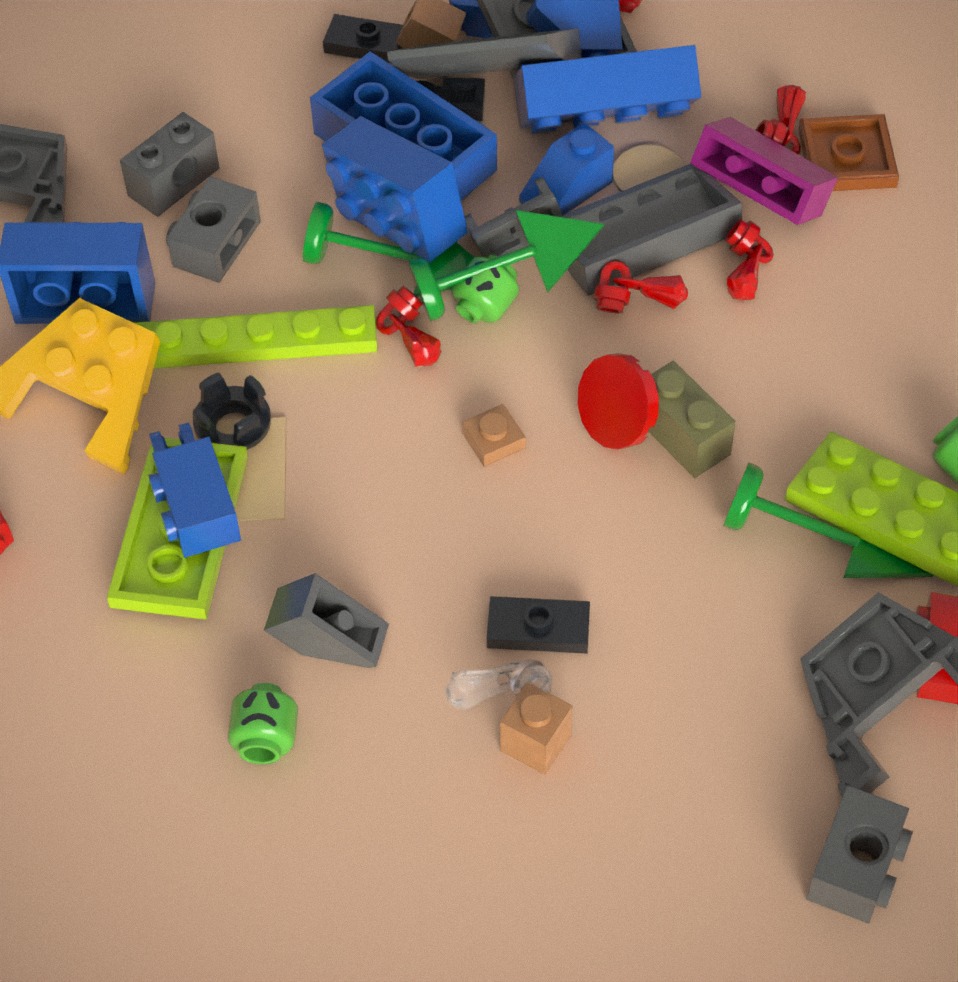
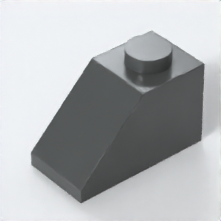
M314 573L277 588L264 631L300 655L373 668L377 666L389 623Z

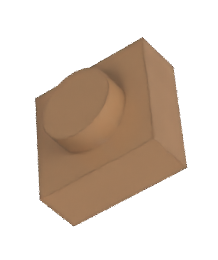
M504 404L462 421V434L484 467L526 448V437Z

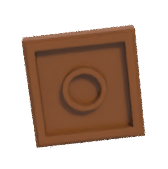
M885 114L800 119L798 130L803 156L805 159L838 177L833 191L897 188L899 174Z

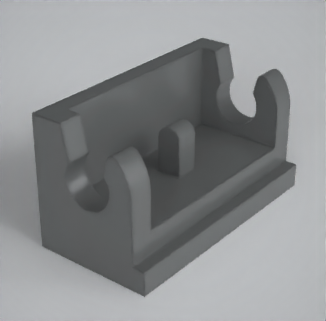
M543 177L534 180L539 189V196L515 208L511 207L505 210V213L480 226H477L471 213L464 216L467 229L482 257H488L489 255L499 257L529 246L516 210L563 217L557 200Z

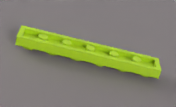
M374 305L135 323L155 332L161 341L154 369L377 352Z

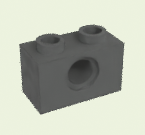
M185 112L180 113L120 159L128 197L157 217L220 168L214 132Z
M209 176L202 188L192 194L188 208L179 221L173 222L167 232L166 244L169 247L173 267L220 283L261 222L257 192Z
M847 785L813 874L806 900L868 924L876 905L886 909L897 877L887 874L892 858L903 862L913 831L903 828L910 808ZM862 850L871 854L875 860L864 862L854 857L851 852Z

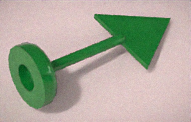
M316 201L305 235L303 262L311 264L320 263L325 256L329 242L408 261L421 258L414 253H407L401 247L332 231L334 216L332 207L326 203ZM455 242L428 263L431 266L435 279L463 270L475 257ZM415 286L413 294L416 297H419L420 295L418 289ZM452 286L442 289L440 292L450 290Z
M516 210L529 246L435 279L431 266L426 259L416 258L410 260L409 266L430 322L441 318L445 313V305L440 290L461 283L486 269L505 267L532 256L546 291L549 293L601 231L604 224Z
M748 462L723 524L724 527L732 530L741 529L745 525L753 507L853 547L843 578L934 576L861 539L857 535L757 496L764 473L759 466Z

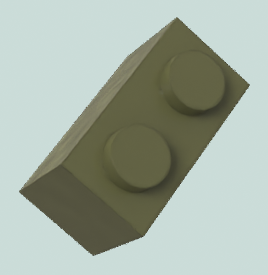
M674 360L652 373L651 375L655 380L659 396V411L655 426L649 428L648 432L694 478L730 456L736 421Z

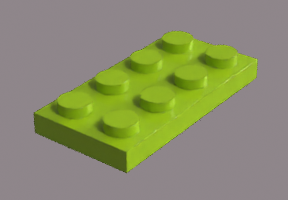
M830 431L790 483L784 500L958 587V492Z
M165 438L167 448L181 445L180 439ZM212 443L235 509L248 461L247 448L244 446ZM151 444L107 594V601L109 607L114 609L207 620L226 545L184 558L179 540L169 542L161 517V513L169 510L166 501L156 503L148 475L157 472Z

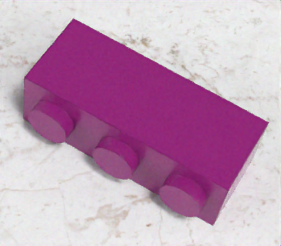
M732 117L705 124L690 162L695 167L796 225L822 216L838 179L834 174Z

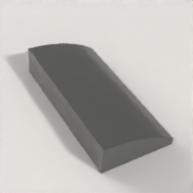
M579 28L425 44L387 52L388 61L395 68L407 76L416 79L517 70L523 65L582 58Z
M688 164L564 214V218L604 224L601 231L569 267L568 271L589 296L594 294L595 286L599 285L601 270L609 262H623L629 268L632 278L724 240L733 225L742 219V203L713 176L692 164ZM614 269L611 272L608 286L615 285L613 278L621 277V272L618 269Z

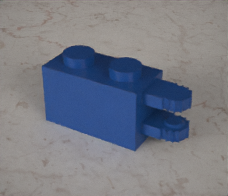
M189 422L178 425V436L181 442L179 446L167 448L165 438L161 436L160 431L149 434L154 451L152 455L157 471L148 475L156 503L166 501L169 511L161 513L164 528L169 542L179 540L184 558L242 541L236 512L210 437L195 440Z

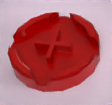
M615 353L594 359L584 370L578 385L577 405L582 424L590 437L606 448L619 450L641 444L647 438L644 436L648 433L649 428L655 426L658 418L659 396L655 380L649 370H643L636 363L640 361L632 355Z

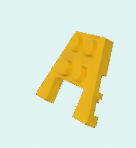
M79 298L0 366V415L10 419L32 384L37 380L106 412L107 415L84 451L89 458L125 475L131 460L128 453L134 431L138 432L140 424L137 418L143 395L148 393L161 341L155 332Z

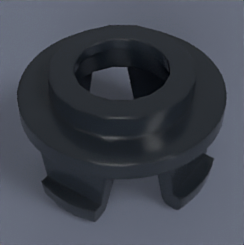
M218 372L207 377L199 384L201 401L193 410V425L198 439L210 437L211 443L244 446L248 450L265 438L271 426V412L267 401L263 397L266 395L265 390L256 378L251 375L246 377L244 387L227 386L224 378ZM240 413L246 416L234 424L233 434L221 433L216 429L219 419L226 414Z

